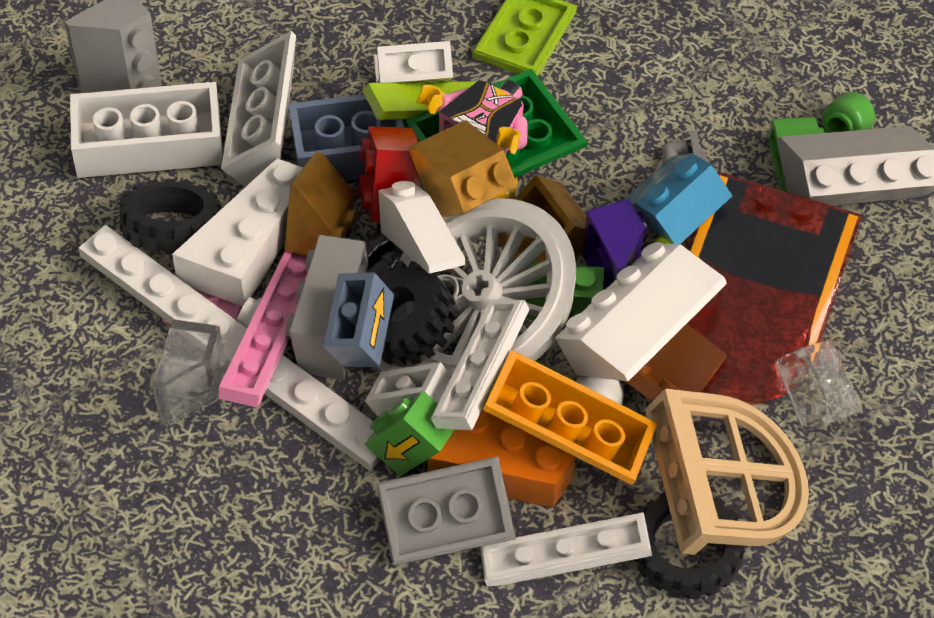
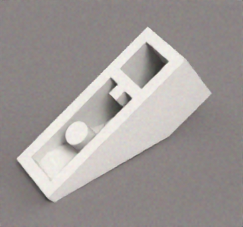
M410 181L396 182L392 184L391 188L378 190L381 233L429 274L465 265L463 253L428 193Z

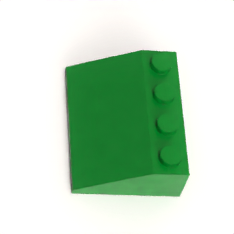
M532 68L493 84V86L499 89L505 81L511 80L521 87L523 93L519 100L524 104L523 117L528 123L527 145L523 149L517 150L516 154H511L510 151L506 153L514 178L587 147L588 141ZM428 111L406 120V128H413L418 142L439 133V112L436 111L435 114H431Z

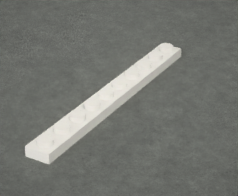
M106 224L79 247L81 258L229 367L247 330L246 327L140 249L133 246ZM282 354L264 394L370 471L381 460L364 445L374 432L370 429L373 421Z

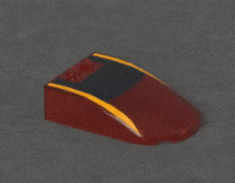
M717 171L732 197L693 232L687 249L721 274L727 282L687 322L689 326L727 354V358L701 393L729 396L749 405L765 404L768 400L792 393L810 374L835 304L863 215Z

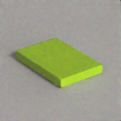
M505 0L474 48L472 58L516 74L532 68L535 74L539 76L576 14L577 5L562 0Z

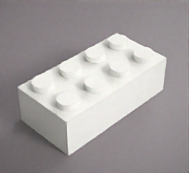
M216 82L70 94L71 151L77 178L222 165L223 146Z

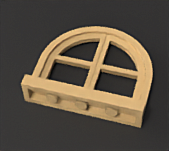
M664 389L645 409L647 418L657 423L652 440L681 554L695 555L707 543L740 546L772 544L782 539L801 521L809 498L806 471L798 452L789 438L764 413L741 400L729 396L674 389ZM691 415L724 419L735 461L702 458ZM737 424L758 437L772 453L778 465L747 462ZM707 475L740 478L752 522L718 519ZM752 479L784 482V501L779 513L775 517L766 521L763 520Z

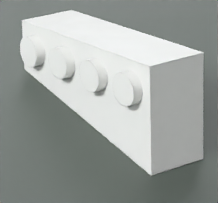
M280 159L274 160L172 254L176 277L191 288L243 306L246 300L252 297L285 244L290 185L303 167Z

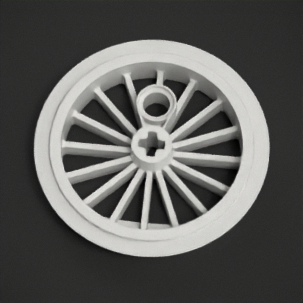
M491 199L464 214L443 217L459 247L464 245L473 272L467 275L459 267H454L450 269L460 278L446 274L438 276L450 293H453L452 296L456 302L452 306L457 310V319H450L455 328L452 334L445 332L444 338L448 342L443 348L437 344L432 348L436 354L431 358H428L425 354L421 355V363L415 364V366L441 362L452 376L490 299L522 300L546 297L543 307L526 303L529 308L528 314L537 318L528 328L522 324L520 328L522 334L515 339L511 347L512 350L536 361L556 341L555 337L563 330L572 308L576 281V262L574 251L566 232L550 214L541 208L514 199ZM511 233L496 264L498 234ZM487 235L484 270H481L471 242L474 239ZM528 236L535 239L512 263L523 238ZM545 250L546 261L524 271ZM405 252L399 259V261H403L407 266H409L410 261H414ZM547 275V284L526 286ZM414 301L400 305L394 311L391 322H398L407 317L413 309ZM463 332L453 354L447 355L442 353Z

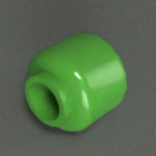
M845 92L828 104L823 111L821 120L823 129L826 133L871 129L875 121L874 107L862 94Z

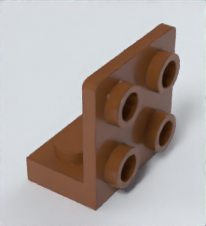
M686 323L626 382L651 402L664 389L701 393L727 358V354Z

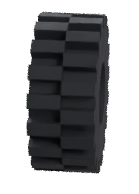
M403 261L395 262V269L393 270L388 265L380 268L382 275L379 278L394 294L381 359L390 365L393 361L397 366H406V360L408 359L415 365L421 363V355L425 354L428 358H431L436 354L432 348L437 344L443 348L448 342L444 338L445 332L452 334L455 326L450 319H457V310L452 306L456 302L448 288L436 274H429L415 261H410L409 266ZM414 301L413 309L407 317L398 322H391L394 311L400 305Z

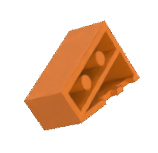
M481 410L472 430L455 429L441 451L428 459V472L498 456L507 498L553 508L573 479L576 457Z

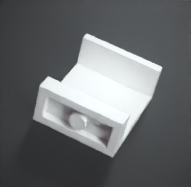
M450 41L377 47V55H374L376 83L450 82L453 78Z

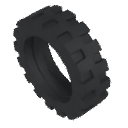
M156 179L148 181V184L145 185L139 183L133 186L132 191H125L123 198H120V232H122L123 238L127 241L131 240L132 245L139 249L145 247L148 252L157 253V251H165V254H173L221 210L220 200H217V195L213 191L208 192L207 187L201 184L198 186L193 185V182L187 180L175 182L176 179H165V181L159 182ZM159 211H178L194 217L181 221H163L146 215Z
M663 492L659 495L658 500L655 502L650 500L645 505L644 516L652 556L634 559V561L638 562V570L644 578L648 577L652 581L651 585L659 591L664 589L673 597L680 598V595L689 596V599H700L701 595L708 594V596H712L718 593L722 586L727 587L733 581L734 575L740 569L745 546L722 544L723 552L721 557L714 564L702 569H684L672 565L660 555L654 543L657 529L663 523L672 520L666 493ZM717 496L715 499L713 498L718 519L738 521L739 516L733 508L729 510L725 507L726 502Z

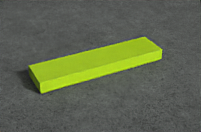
M477 81L368 83L362 92L377 120L411 119L428 112V105L416 102L424 85H433L444 94H449L470 88Z

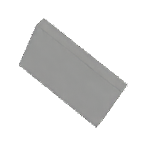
M498 456L376 483L393 566L516 539Z

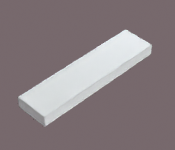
M489 300L431 417V421L436 429H473L529 312L525 300Z
M644 512L516 537L515 540L480 547L487 587L506 585L652 556Z

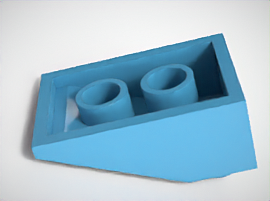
M693 153L671 156L624 200L630 199L636 212L643 214L649 229L672 244H681L732 197V194L712 164Z

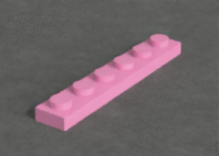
M289 251L284 252L219 385V399L259 407L290 337L286 336V324L290 313L295 314L298 306L296 302L298 284L300 281H305L307 277V256Z

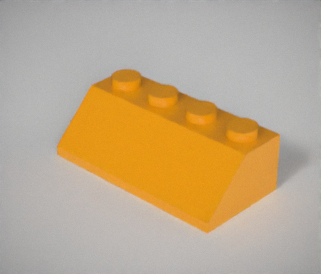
M512 349L482 409L630 485H633L636 481L657 426L656 422Z

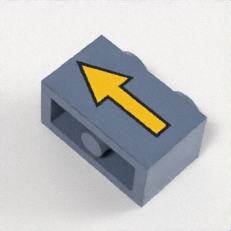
M375 272L338 274L323 347L343 367H380L394 294Z

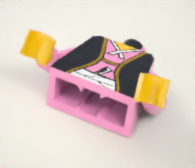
M477 81L470 88L449 94H444L433 85H424L416 102L428 105L427 110L431 114H435L436 111L439 112V132L467 120L500 146L505 154L507 151H510L511 154H516L517 150L523 149L527 145L528 123L523 117L524 104L519 100L523 93L521 87L514 81H505L499 89L485 81Z

